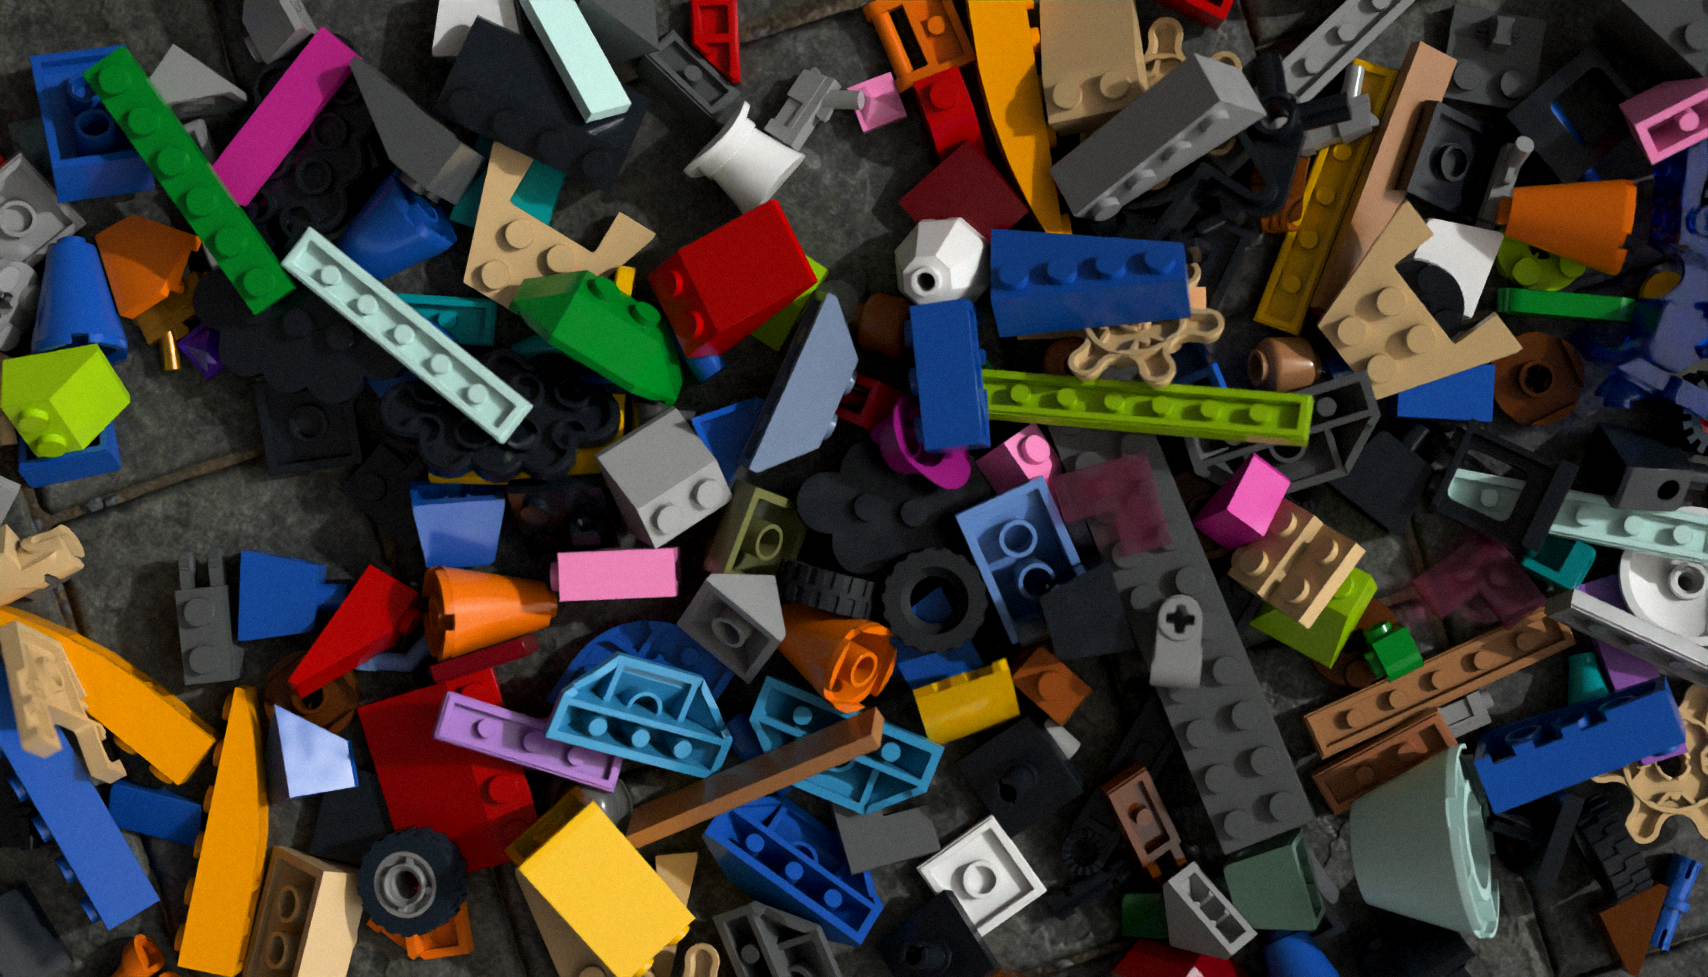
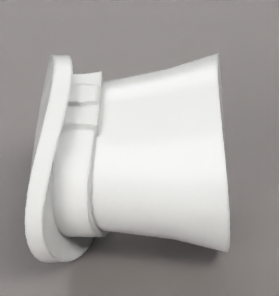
M745 100L732 114L720 132L683 170L691 178L705 175L710 180L714 179L736 204L742 215L767 202L805 158L804 154L784 146L756 129V124L747 118L750 105Z

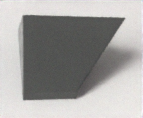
M580 0L578 8L610 65L659 51L654 0Z

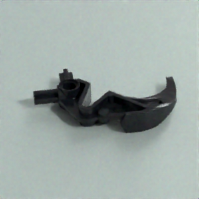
M1270 52L1260 54V58L1253 60L1259 94L1258 100L1267 115L1239 132L1237 136L1266 182V187L1263 191L1259 193L1252 192L1203 161L1197 169L1161 189L1146 192L1122 206L1120 211L1111 218L1103 221L1090 219L1086 221L1099 237L1184 243L1187 265L1206 261L1212 251L1211 240H1202L1195 237L1199 235L1204 237L1226 225L1240 226L1247 217L1265 219L1274 216L1285 206L1290 195L1304 141L1307 138V131L1352 120V109L1347 92L1300 103L1297 96L1287 92L1282 55L1280 53L1271 55ZM1288 118L1282 127L1268 129L1275 119ZM1220 199L1219 212L1195 223L1196 227L1181 233L1204 200ZM1119 217H1126V221L1123 224H1117Z

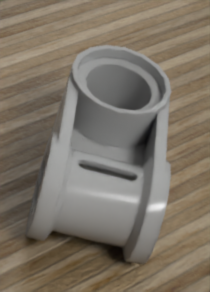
M1183 594L1173 595L1167 598L1160 606L1156 642H1153L1150 686L1199 690L1203 619L1198 603L1190 596ZM1178 604L1186 605L1187 613L1195 616L1193 622L1185 623L1184 630H1176L1174 622L1166 619V614L1175 612Z

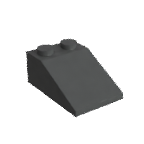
M354 56L349 65L389 159L403 170L398 178L421 196L424 194L436 204L443 198L457 205L486 169L489 159L388 76Z

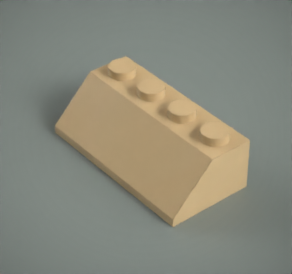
M274 845L242 977H346L352 951L357 943V931L363 911L361 905L363 901L361 895L358 896L357 891L359 886V878H357L359 868L348 863L311 855L308 852Z

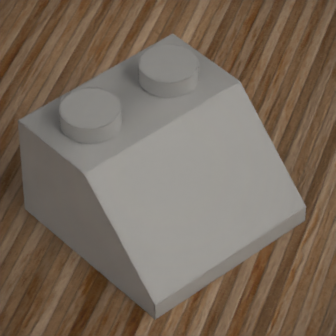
M673 406L593 455L630 533L654 549L659 548L724 506L733 497L717 460L680 412Z

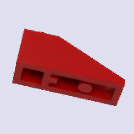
M370 564L288 679L293 694L302 699L395 646L402 634L409 636L422 617L418 592Z

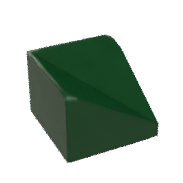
M1152 887L1119 888L1121 936L1169 939L1163 887L1158 890Z

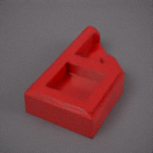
M690 0L693 48L732 84L741 85L737 0Z

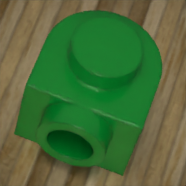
M1383 620L1362 632L1365 637L1363 641L1369 650L1362 655L1367 667L1376 680L1383 676L1390 684L1424 666L1420 652L1407 627L1396 621L1390 624L1389 620Z

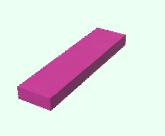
M323 26L313 36L212 165L239 205L246 207L349 77L352 73L349 65L352 58L356 56L361 60L363 59Z

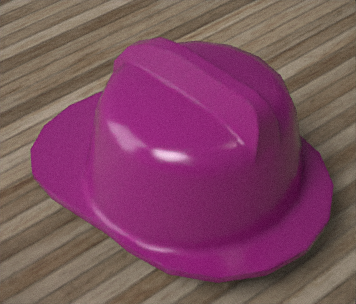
M906 394L897 399L893 413L874 426L870 433L871 438L879 445L887 465L897 473L922 474L932 483L946 490H957L965 485L971 474V459L968 450L942 454H932L925 451L924 444H918L914 428L915 415H921L919 398Z

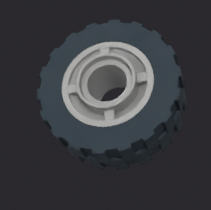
M411 826L386 835L371 845L372 849L366 852L361 859L363 863L357 873V878H359L357 891L358 896L361 895L363 901L361 905L365 913L368 912L372 921L377 926L381 925L386 929V932L392 935L398 933L402 934L401 937H411L415 934L421 936L449 922V919L458 914L461 910L459 908L460 905L466 901L468 895L466 893L467 886L469 885V876H467L466 871L468 865L466 859L462 858L459 852L460 848L456 843H452L448 839L449 836L443 832H435L431 827L417 828V826ZM409 872L413 873L418 880V891L412 888L409 883Z

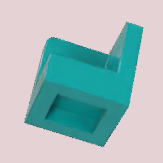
M1547 535L1540 552L1533 559L1523 556L1519 565L1523 572L1564 593L1574 588L1579 589L1597 556L1594 548L1579 540L1573 544L1564 538Z

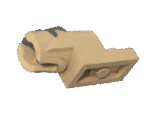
M7 524L0 527V607L22 597L38 600L83 569L82 557L85 556L84 549L78 538L68 527L60 524L53 529L28 536L22 541Z

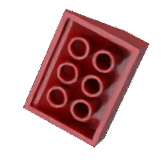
M494 667L357 707L395 832L411 826H417V828L427 826L433 828L435 832H443L449 836L448 839L452 843H456L460 848L459 852L462 858L466 859L468 865L466 867L467 873L512 861L504 849L540 818L525 767L430 738L444 692L446 691L507 709ZM409 872L408 876L412 888L419 886L416 876Z

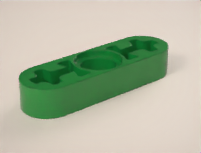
M1522 288L1497 289L1495 313L1629 325L1633 324L1635 299Z

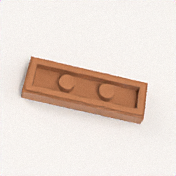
M1434 706L1310 773L1334 816L1351 808L1354 800L1451 745L1458 744L1438 708Z

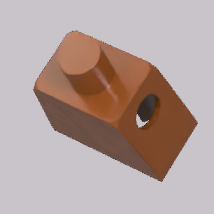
M1018 642L1004 657L1013 684L1061 726L1065 725L1094 692L1060 660H1057L1040 642L1021 647Z

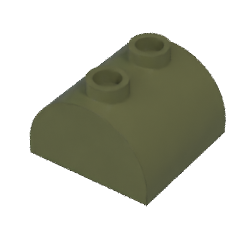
M735 479L730 490L733 497L730 502L722 506L723 512L716 531L709 537L706 543V557L702 568L713 574L775 575L777 580L782 557L797 559L808 528L800 522L795 512L794 500Z

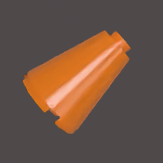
M1617 179L1513 187L1509 197L1500 196L1496 224L1504 225L1503 234L1505 236L1601 273L1617 276L1621 271L1627 253L1626 249H1619L1618 247H1623L1626 235L1631 234L1637 193L1636 186H1633L1635 181Z
M446 566L428 567L424 574L422 598L430 597L429 612L422 613L423 625L430 654L433 658L438 657L437 661L451 660L547 628L551 618L557 615L558 606L555 591H552V589L548 590L546 583L541 580Z
M792 601L781 605L786 636L777 649L831 707L844 713L858 712L865 707L860 702L869 694L877 697L883 691L892 675L897 658V648L892 646L890 642V637H894L891 630L877 622L841 615Z

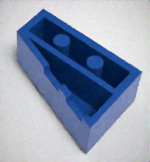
M967 298L909 306L911 319L904 321V334L907 347L909 349L914 348L916 367L909 369V381L913 396H919L921 415H915L914 417L915 435L918 444H924L925 451L932 454L990 448L988 392L983 386L981 367L986 365V353L984 349H979L977 326L984 325L983 311Z

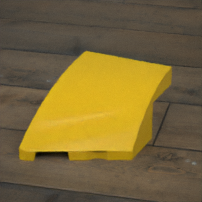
M1006 659L994 662L990 666L961 673L913 690L927 737L940 745L1012 723L1020 718L1017 698Z

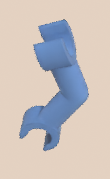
M425 632L406 653L382 652L354 669L408 673L415 671L430 655Z

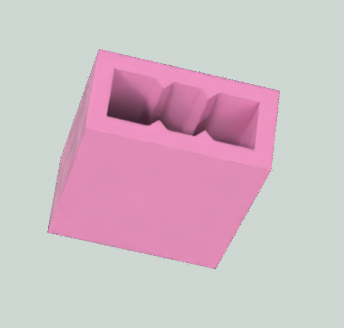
M681 546L659 547L657 549L647 547L558 553V561L552 562L550 565L552 591H559L560 601L677 596L683 593Z

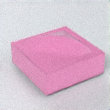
M891 72L847 88V90L863 91L865 103L863 109L854 110L863 134L907 118Z

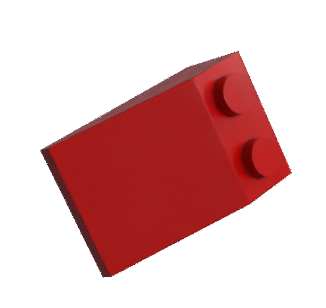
M771 199L678 250L647 275L686 358L721 356L818 282L777 199Z

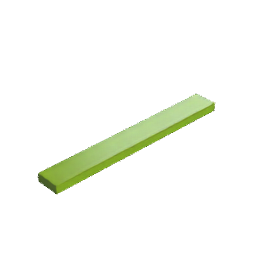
M982 369L983 386L988 392L989 420L1307 447L1314 403L1312 395L1169 384L1165 388L1154 389L1143 381L1105 378L1081 381L1076 376Z

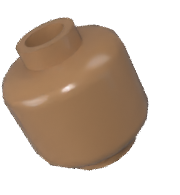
M1298 336L1267 337L1258 343L1256 349L1250 352L1247 362L1249 381L1259 391L1292 393L1313 386L1315 380L1319 379L1322 371V362L1319 354L1314 352L1312 345L1307 339Z

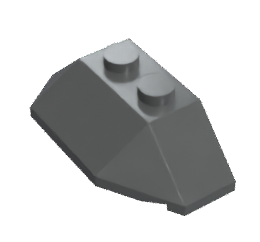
M1365 369L1292 392L1294 394L1313 396L1314 403L1307 447L1183 436L1195 474L1223 486L1251 453L1254 452L1290 479L1291 483L1285 494L1349 475L1381 416L1367 370Z
M752 901L712 916L737 977H842L822 927L819 924L757 901Z

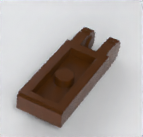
M1135 762L1099 787L1134 861L1137 863L1147 883L1153 889L1158 890L1165 884L1163 875L1155 861L1161 855H1165L1167 863L1177 873L1188 866L1179 845L1181 839L1145 766Z

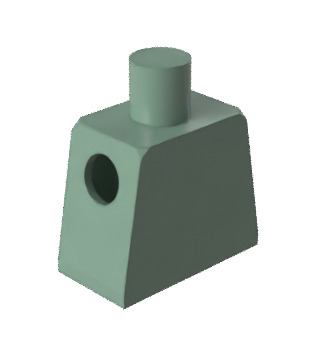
M1302 827L1280 833L1232 852L1223 865L1225 876L1209 878L1253 929L1316 930L1326 912Z

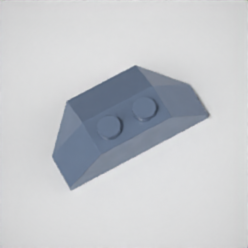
M814 290L806 312L746 445L738 458L737 464L758 473L818 449L822 440H827L833 433L837 423L835 411L842 396L846 397L856 382L857 371L854 369L858 363V357L837 296L828 292Z

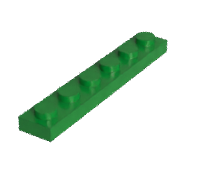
M120 46L83 72L82 75L253 314H261L298 288L129 49L125 46Z

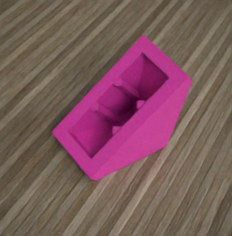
M1252 452L1191 522L1193 526L1227 551L1262 538L1291 483L1290 479Z

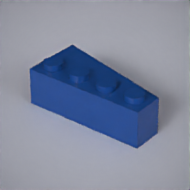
M991 228V304L999 337L1191 318L1189 277L1184 243Z
M1663 675L1480 732L1473 763L1494 815L1606 772L1621 769L1649 756L1661 757L1671 754L1679 749L1680 744L1686 743V727L1667 679Z

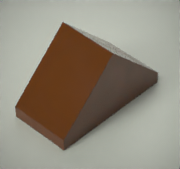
M1653 880L1652 887L1620 904H1616L1606 895L1586 905L1614 965L1628 974L1637 977L1639 976L1668 890V886Z

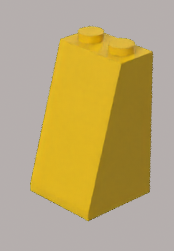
M577 785L504 849L517 868L617 977L642 976L650 969L654 963L653 957L666 945L673 946L685 937L690 929L688 925L695 919L597 804Z

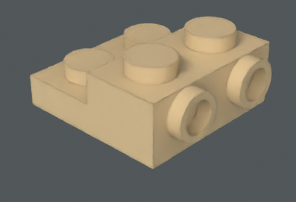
M1283 497L1264 537L1238 547L1232 555V567L1227 574L1247 591L1309 629L1366 551L1355 541L1325 525L1312 513Z

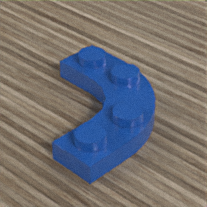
M638 620L611 628L590 641L573 659L546 698V701L555 705L561 689L616 651L700 674L704 678L715 702L735 673L677 626V623L664 620Z

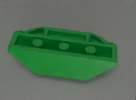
M588 270L527 278L522 281L508 308L516 315L522 316L527 325L546 342L632 394L649 400H659L663 405L669 407L674 405L685 376L669 321L661 316L652 305L635 300L619 290L618 286L610 279L596 276Z

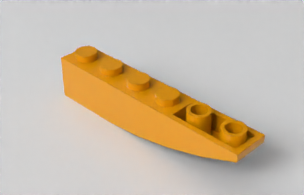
M964 0L971 46L977 59L974 63L977 81L988 122L1005 168L1018 194L1031 209L1028 214L1039 232L1072 234L1069 214H1060L1057 195H1062L1049 171L1053 166L1050 149L1057 148L1056 131L1049 125L1048 121H1045L1042 103L1045 102L1042 74H1037L1035 56L1041 55V40L1038 27L1030 28L1027 10L1034 9V0Z
M7 605L0 607V627L17 620L61 642L87 694V697L81 699L88 705L89 709L85 711L87 717L103 724L115 735L112 737V740L121 749L132 755L138 753L151 763L149 770L161 781L167 784L174 782L177 785L190 781L215 751L219 739L225 738V735L157 680L115 652L71 629L32 613Z
M251 684L235 687L234 693H229L224 703L222 719L228 721L225 738L219 739L213 755V766L218 767L215 785L208 787L204 798L203 812L209 813L205 831H200L194 846L193 856L194 859H199L196 877L189 879L184 894V904L189 905L186 923H181L174 943V950L180 952L178 967L226 977H234L244 969L264 878L268 840L269 789L264 763L265 734L256 685Z

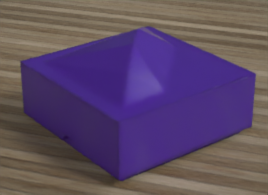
M200 323L181 339L177 345L207 380H212L226 368L221 361L218 350L221 332Z

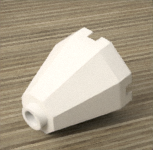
M961 217L921 220L894 251L898 290L915 305L967 298L974 304L991 285L990 242Z

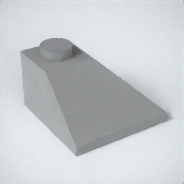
M244 0L242 22L249 33V36L244 38V42L258 64L264 61L268 65L278 59L295 61L306 42L313 38L318 31L301 0Z

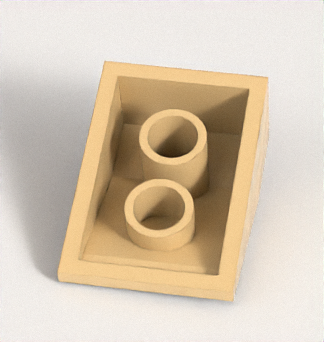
M1039 0L1042 81L1048 123L1060 137L1098 130L1149 89L1136 1Z

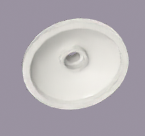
M1687 506L1677 509L1708 515V509L1702 507ZM1623 550L1618 567V581L1621 596L1630 614L1697 645L1708 647V566ZM1685 576L1691 579L1693 589L1690 591L1681 589L1678 585V578Z

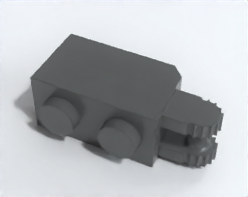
M221 548L208 550L207 566L210 587L199 588L197 562L193 552H180L178 556L181 590L175 591L185 685L230 681L246 676L243 641H238V594L235 585L228 584L226 561Z

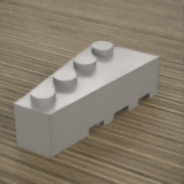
M1193 53L1053 165L1049 171L1073 216L1103 221L1117 214L1125 204L1251 126L1267 114L1240 68Z

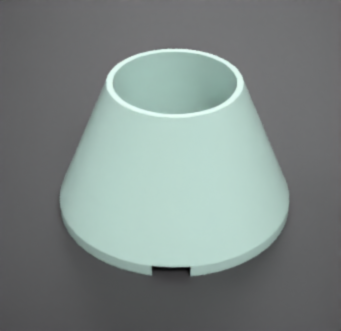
M1455 744L1353 801L1349 821L1352 860L1360 892L1368 905L1480 939L1492 938L1496 934L1499 920V880H1491L1490 854L1496 853L1493 832L1486 829L1487 816L1490 817L1484 787L1473 763V754L1463 755L1461 750H1467V745Z

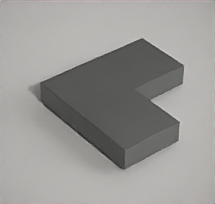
M827 800L849 877L937 853L941 850L928 805L883 816L881 809L863 815Z

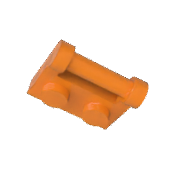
M875 0L862 8L867 22H873L897 79L894 82L899 95L912 92L913 82L957 65L961 69L977 61L952 0ZM900 8L903 9L926 63V66L917 70L913 69L890 16V13Z

